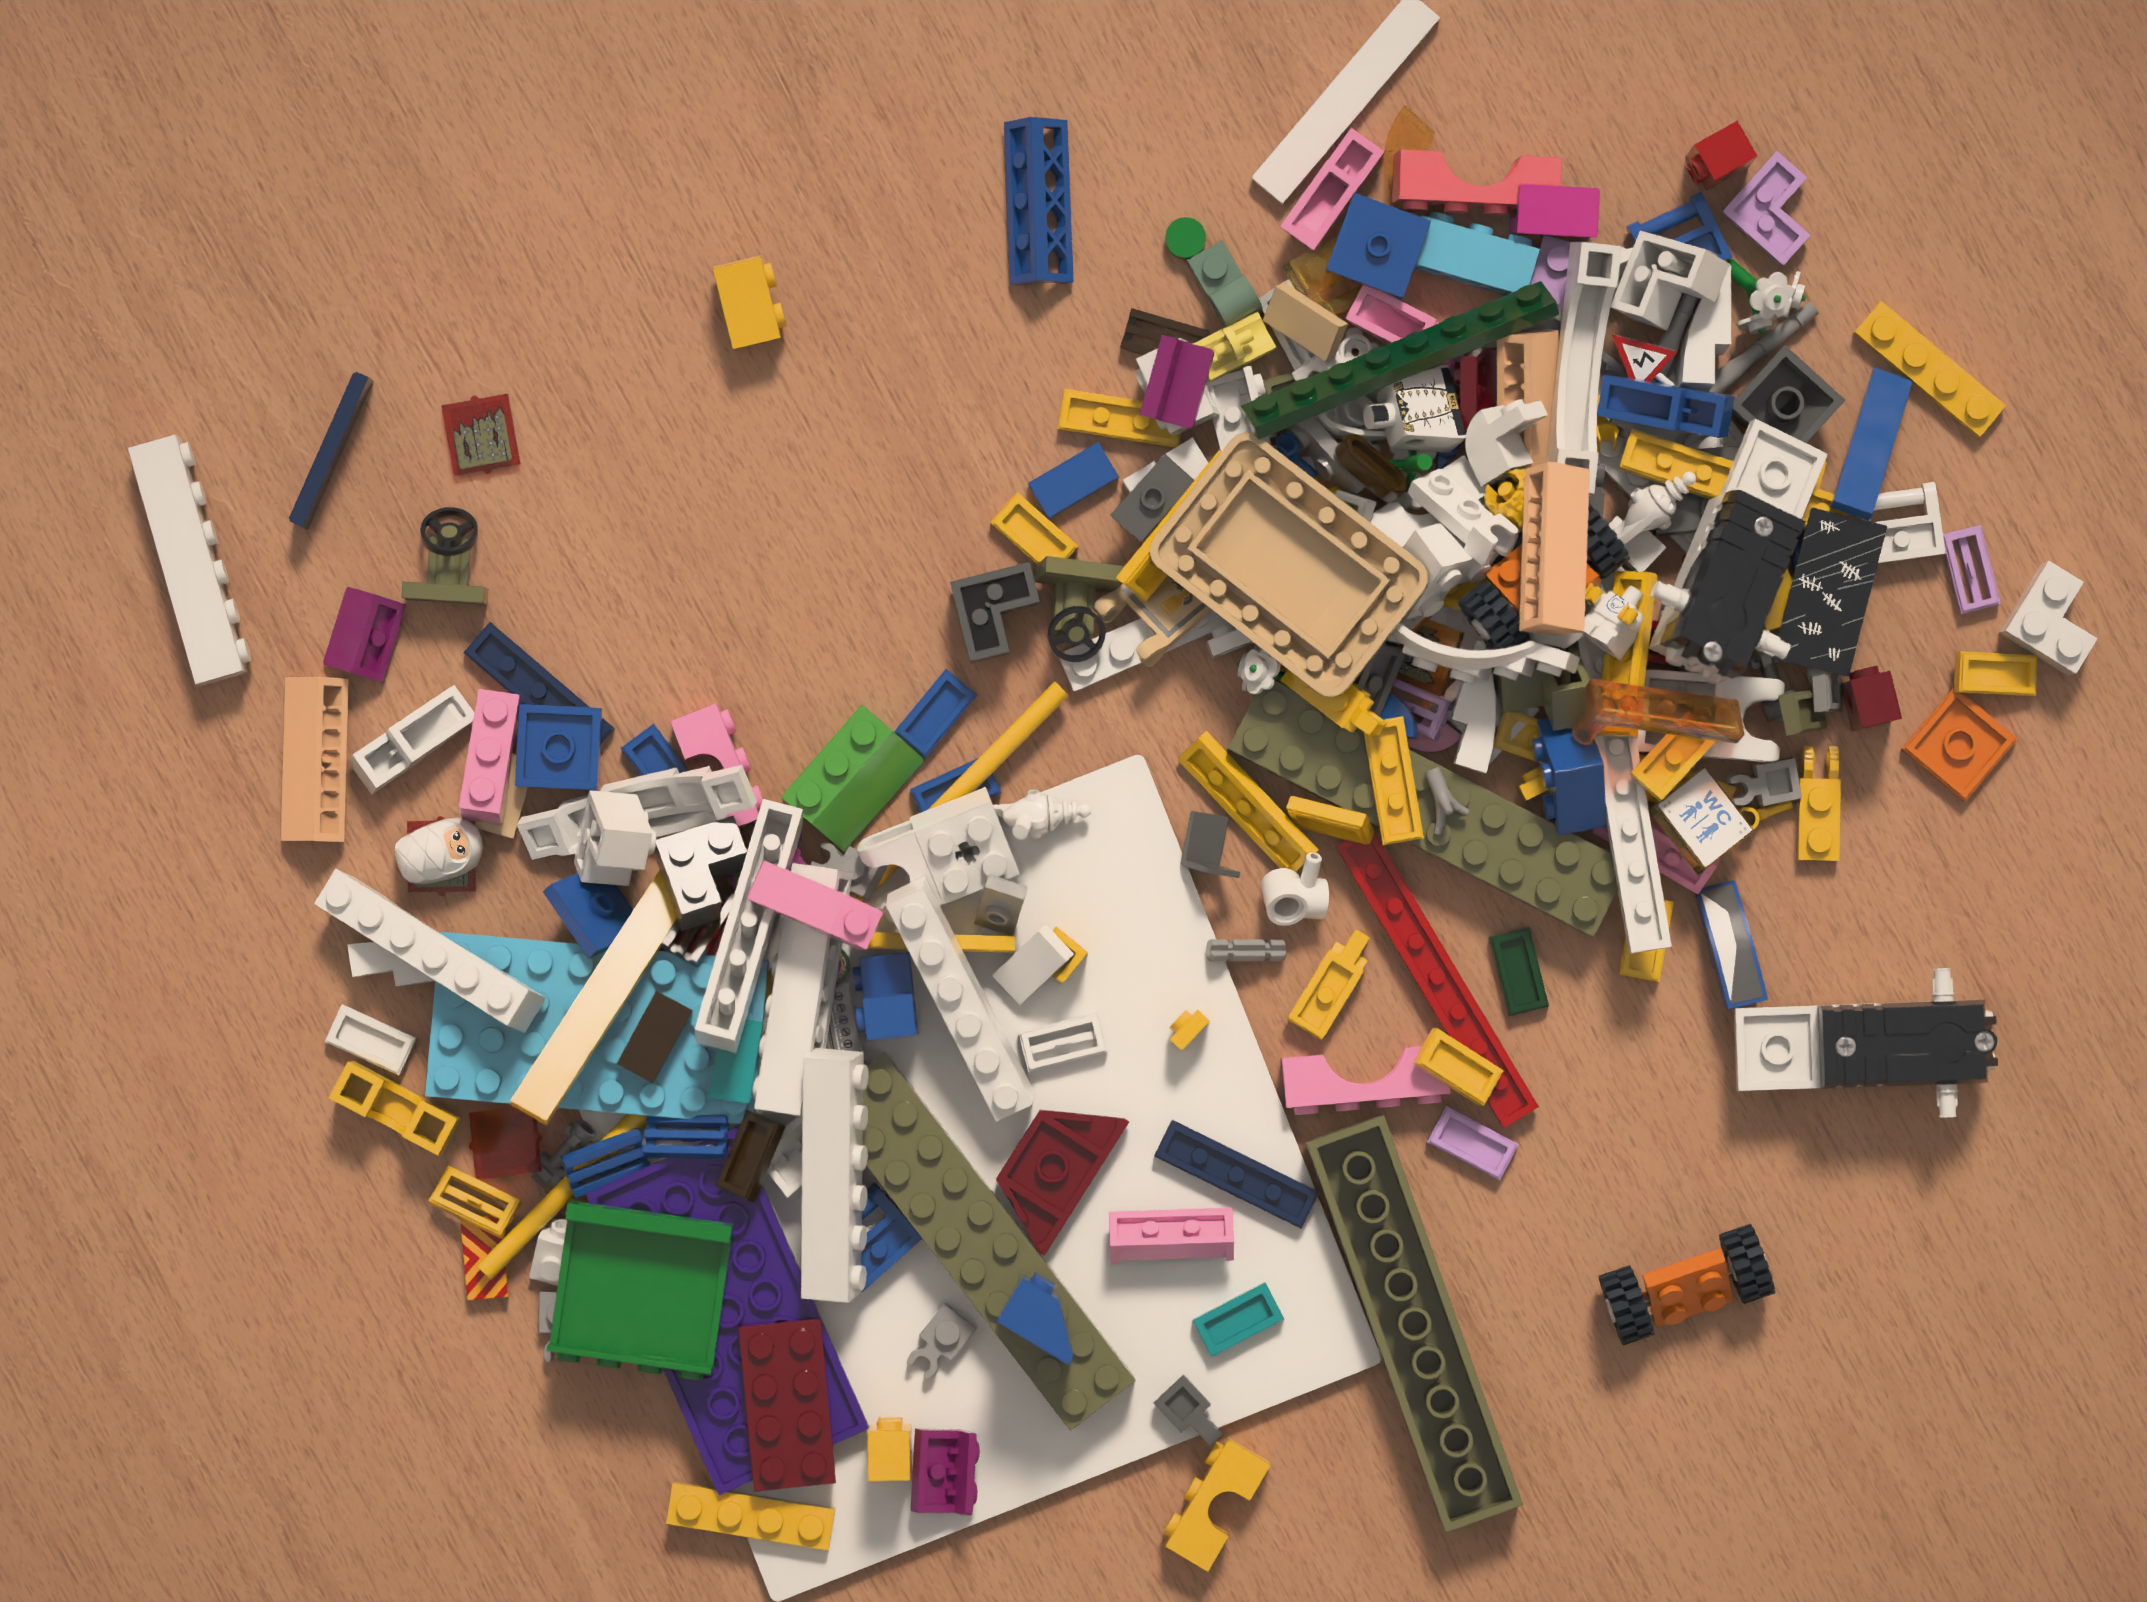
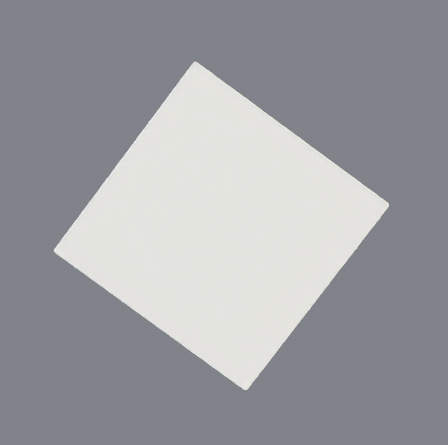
M1141 755L1131 756L1040 792V794H1045L1046 798L1047 795L1052 796L1058 804H1062L1063 800H1066L1068 805L1075 801L1077 807L1081 804H1088L1092 811L1090 816L1086 818L1078 815L1076 822H1073L1072 819H1069L1066 825L1063 821L1059 822L1053 831L1050 832L1048 829V833L1043 834L1039 839H1032L1029 834L1025 839H1017L1012 833L1013 827L1007 824L1002 817L997 816L1020 872L1019 875L1007 880L1028 888L1013 935L1015 936V951L1013 953L963 952L1034 1090L1033 1105L996 1122L911 954L919 1034L867 1040L866 1032L858 1033L856 1008L863 1007L862 999H864L863 991H855L853 967L860 966L859 958L907 953L909 950L868 948L867 950H858L842 942L841 949L847 953L850 960V971L843 982L835 985V987L848 985L860 1049L863 1052V1065L870 1064L884 1052L888 1054L1033 1244V1240L996 1181V1178L1039 1110L1119 1117L1130 1121L1045 1256L1041 1255L1136 1377V1381L1070 1431L923 1239L849 1303L814 1300L869 1426L877 1424L879 1417H903V1424H912V1473L915 1429H961L976 1433L980 1447V1456L975 1464L974 1478L978 1496L976 1503L973 1505L972 1515L916 1513L910 1511L912 1476L910 1481H868V1430L833 1445L835 1484L754 1492L753 1481H750L730 1490L836 1508L829 1550L747 1537L768 1593L774 1601L785 1600L1199 1436L1198 1432L1191 1425L1181 1433L1153 1403L1183 1374L1212 1404L1203 1413L1219 1428L1373 1367L1381 1361V1354L1318 1196L1302 1229L1154 1157L1173 1119L1315 1189L1225 961H1209L1207 959V942L1210 939H1216L1189 869L1186 866L1180 865L1182 851L1147 763ZM967 842L959 844L960 850L970 847ZM899 867L874 892L870 901L865 903L881 910L883 896L903 883L907 874L905 869ZM984 889L940 906L955 935L1009 936L974 924ZM777 913L764 960H769L768 971L772 968L773 959L779 952L781 939L778 934V923L781 916L779 913ZM882 913L875 932L899 933L895 923L886 920ZM713 922L704 925L703 928L709 929ZM1045 924L1052 931L1055 927H1058L1088 953L1063 984L1053 976H1050L1019 1005L992 975ZM1198 1009L1210 1022L1181 1051L1169 1039L1174 1034L1169 1027L1185 1010L1192 1015ZM765 1010L762 1037L766 1035L768 1023ZM1098 1012L1108 1052L1028 1072L1018 1032ZM1092 1022L1028 1039L1030 1046L1091 1031L1094 1028ZM1096 1038L1032 1055L1034 1062L1095 1047L1098 1044ZM760 1058L759 1075H760V1068H761V1062H762V1059H761V1058ZM756 1109V1113L784 1126L791 1123L794 1116L792 1114ZM579 1110L582 1119L591 1125L596 1132V1137L592 1140L593 1143L599 1142L626 1115L624 1113ZM647 1123L639 1130L642 1136L645 1134V1129L648 1128ZM669 1128L670 1130L716 1131V1129L704 1128ZM656 1140V1145L660 1144L663 1140ZM703 1141L679 1142L682 1146H694ZM627 1147L620 1149L615 1155L621 1153ZM653 1158L650 1161V1164L656 1163L665 1158ZM866 1166L862 1171V1186L869 1188L875 1182L896 1205ZM767 1172L762 1184L801 1270L802 1195L794 1202H791ZM878 1206L862 1220V1226H865L868 1232L887 1215ZM1232 1208L1234 1261H1226V1257L1128 1260L1119 1261V1264H1110L1109 1212ZM1266 1282L1284 1320L1211 1357L1192 1319ZM946 1303L977 1329L952 1361L941 1354L938 1358L937 1371L931 1378L926 1379L924 1374L930 1368L929 1360L921 1356L910 1366L907 1364V1359L912 1351L917 1348H924L927 1345V1342L919 1334L942 1305Z

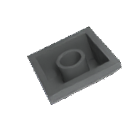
M1784 345L1734 399L1731 417L1746 430L1750 421L1757 419L1807 443L1845 402V399Z

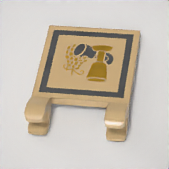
M1170 576L1164 579L1146 602L1122 584L1118 589L1102 596L1094 605L1101 620L1104 623H1110L1127 604L1156 634L1144 640L1136 649L1139 660L1146 667L1155 665L1169 647L1213 611Z

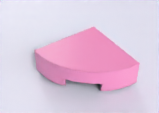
M1424 718L1420 724L1430 728L1432 721ZM1445 724V726H1441L1439 731L1441 735L1438 741L1418 733L1417 739L1409 738L1407 742L1408 747L1414 750L1437 752L1455 744L1462 735L1448 724Z

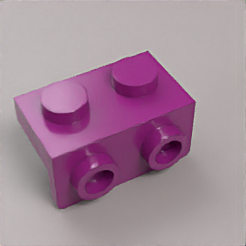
M915 1429L910 1511L916 1513L972 1515L973 1505L976 1503L978 1496L977 1485L974 1481L975 1464L980 1456V1447L976 1433L961 1429Z

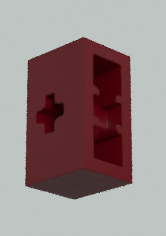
M1878 665L1856 670L1849 674V681L1841 683L1851 732L1902 719L1891 670L1880 673Z

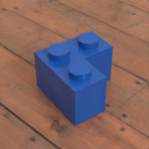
M1549 719L1538 720V738H1532V751L1535 762L1543 763L1540 766L1544 788H1548L1549 794L1542 796L1546 820L1553 819L1558 835L1607 827L1604 763L1590 724L1553 731Z
M910 952L859 958L860 966L853 967L855 991H863L864 999H862L863 1007L856 1008L858 1033L866 1032L867 1040L919 1034Z

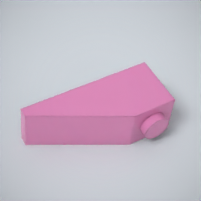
M767 861L762 862L746 897L750 901L858 950H867L883 911L844 893Z

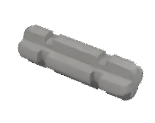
M1210 939L1206 946V955L1209 961H1227V959L1229 961H1264V959L1266 961H1284L1286 958V943L1282 939H1266V941L1264 939H1229V941L1227 939Z

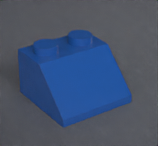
M1036 1272L1032 1278L1023 1274L999 1314L997 1322L1069 1365L1073 1359V1349L1060 1296L1054 1292L1056 1284Z

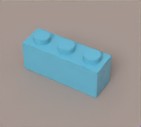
M1431 212L1429 217L1421 216L1430 220L1431 223L1416 261L1415 270L1502 295H1508L1518 291L1523 286L1530 285L1540 251L1539 248L1532 247L1533 241L1531 239L1514 234H1509L1508 240L1493 236L1492 228L1476 223H1470L1469 228L1453 224V217L1438 212Z

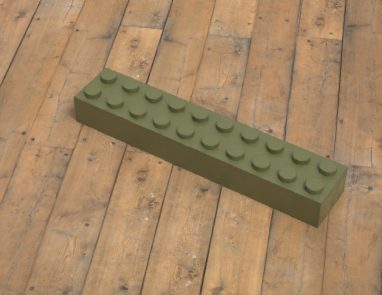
M1275 680L1270 690L1263 689L1261 693L1255 695L1227 751L1336 807L1367 814L1371 825L1379 828L1363 731L1357 727L1353 733L1345 728H1341L1291 688ZM1409 750L1424 838L1406 841V843L1582 934L1594 937L1618 891L1612 854L1573 833L1558 835L1555 824ZM1440 767L1447 787L1455 800L1469 809V813L1466 816L1454 810L1451 815H1446L1441 835L1434 834L1436 824L1435 800L1425 776V772Z
M884 1052L867 1065L869 1072L868 1084L866 1089L863 1090V1105H866L868 1108V1122L865 1130H863V1146H866L868 1151L866 1166L1071 1431L1134 1383L1136 1377L892 1059ZM1036 1272L1056 1284L1054 1292L1060 1296L1073 1349V1359L1069 1365L997 1322L999 1314L1023 1274L1032 1278Z
M1380 1114L1305 1141L1442 1528L1447 1533L1522 1506V1499L1385 1116Z

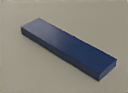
M355 372L352 374L289 516L290 522L308 530L374 382L371 378L361 373Z
M491 622L487 624L463 652L511 694L520 695L521 703L589 707ZM602 718L601 744L615 729L604 718Z
M1173 1119L1154 1154V1157L1302 1229L1319 1194V1191Z

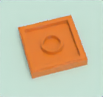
M1952 687L1901 750L1965 802L2018 738L1964 693H1954V687Z

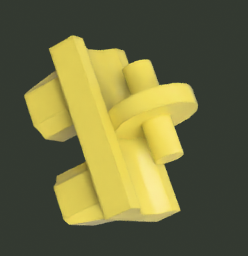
M1258 311L1193 343L1210 348L1215 352L1208 376L1210 382L1276 350V346Z

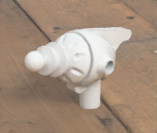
M1686 472L1683 474L1682 479L1675 476L1673 478L1674 482L1670 480L1665 482V487L1651 485L1643 490L1635 489L1631 493V498L1628 502L1629 509L1625 518V528L1618 536V539L1625 545L1640 532L1656 528L1666 530L1671 525L1670 519L1676 511V500L1682 501V493L1687 494L1689 492L1687 486L1693 485L1696 481L1694 473Z
M1038 790L1028 791L1026 797L1013 804L993 805L997 816L1002 817L1007 824L1013 827L1012 833L1017 839H1025L1028 834L1032 839H1039L1043 834L1048 833V829L1050 832L1053 831L1059 822L1063 821L1065 825L1068 824L1069 819L1076 822L1078 815L1086 818L1090 816L1092 811L1088 804H1081L1077 807L1075 801H1072L1071 805H1068L1066 800H1063L1062 804H1058L1052 796L1047 795L1046 798V795L1040 794Z

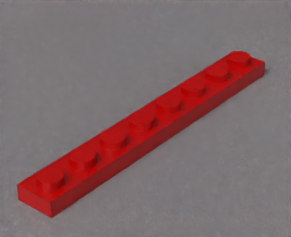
M1375 831L1370 844L1365 845L1345 840L1336 845L1335 847L1447 1035L1503 1070L1487 1100L1502 1127H1507L1539 1108Z

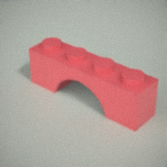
M1401 149L1393 155L1392 204H1403V210L1410 212L1428 211V205L1444 206V213L1465 214L1468 213V207L1484 208L1485 215L1505 216L1508 215V209L1517 210L1518 186L1520 184L1561 186L1562 158L1520 156L1513 161L1509 172L1501 182L1490 186H1475L1460 180L1451 172L1441 151Z

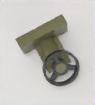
M454 507L440 508L431 512L424 518L420 527L421 540L429 550L427 583L402 581L401 598L415 601L487 605L488 588L468 586L470 552L478 538V525L475 518L469 512ZM443 516H458L467 520L468 523L462 525L452 522L440 524L434 520ZM427 526L437 534V536H430V541L425 535ZM472 529L474 530L471 538H462Z
M1046 556L1036 566L1035 582L1054 585L1053 617L1048 628V641L1053 652L1058 657L1069 662H1081L1090 659L1099 652L1105 641L1106 632L1100 616L1095 612L1096 590L1112 592L1118 589L1123 583L1116 576L1124 566ZM1094 618L1100 626V635L1096 644L1089 638L1093 636ZM1054 632L1059 633V634H1057L1056 636L1053 637V633H1054ZM1065 641L1071 645L1084 643L1090 650L1080 655H1068L1058 650L1055 645Z

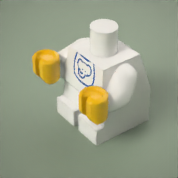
M1590 583L1586 588L1585 600L1592 608L1585 616L1584 631L1581 633L1591 644L1620 661L1635 641L1638 630L1643 622L1644 616L1635 607L1643 594L1631 585L1622 597L1611 591L1603 594L1599 587L1593 586L1594 584Z

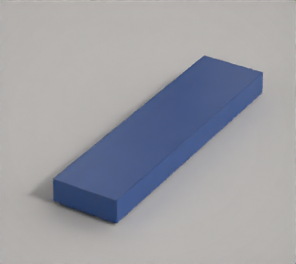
M1874 367L1833 495L1831 508L1867 521L1870 520L1902 419L1912 380Z

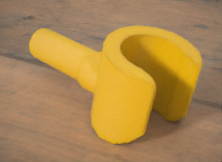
M1598 394V401H1597V410H1598L1599 399H1600V395H1599V394ZM1597 416V452H1600L1602 440L1609 441L1612 444L1613 451H1615L1617 448L1618 427L1614 423L1608 422L1607 417Z
M1790 800L1758 809L1746 806L1739 809L1738 812L1740 814L1744 811L1754 813L1756 820L1750 826L1753 830L1759 825L1761 820L1793 809V805Z

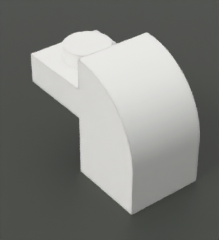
M1520 399L1506 406L1501 405L1482 409L1472 418L1466 432L1465 447L1469 463L1481 487L1487 484L1506 481L1510 478L1506 471L1523 470L1533 463L1519 433L1548 416L1541 401L1524 404L1523 400Z

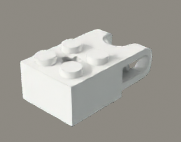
M1646 669L1637 738L1639 753L1648 754L1675 725L1676 719H1669L1670 710H1676L1678 703L1687 704L1686 710L1693 711L1692 717L1717 739L1702 758L1775 762L1780 759V748L1778 745L1770 740L1752 737L1744 728L1743 717L1746 709L1754 702L1778 700V696L1783 695L1785 692V683L1778 679L1739 676L1722 683L1712 684L1702 679V674Z
M986 787L909 817L910 820L861 840L857 847L859 857L866 866L876 868L895 864L903 867L907 872L903 883L885 893L881 900V911H883L884 918L893 923L894 921L886 908L887 894L924 876L941 906L984 889L988 875H994L1007 880L1020 874ZM967 842L970 847L960 850L959 844Z

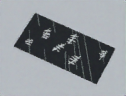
M1811 508L1778 635L1781 641L1789 643L1791 646L1785 659L1781 660L1779 657L1773 656L1774 659L1849 676L1887 530L1886 525Z

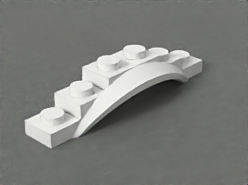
M1401 622L1387 639L1388 641L1404 645L1402 653L1414 657L1413 666L1436 672L1438 665L1452 669L1451 678L1469 684H1474L1475 677L1488 681L1493 667H1495L1494 674L1517 681L1519 674L1532 677L1536 662H1538L1536 670L1557 677L1561 676L1562 670L1575 674L1580 660L1579 657L1571 653L1533 641L1497 650L1479 651L1452 648L1417 635Z
M743 765L714 772L708 766L679 773L676 767L605 784L600 790L603 792L637 794L643 810L648 813V823L651 830L655 831L656 837L681 832L724 819L730 813L753 808L757 801ZM588 795L562 801L558 809L521 817L517 826L532 860L555 854L559 856L576 854Z

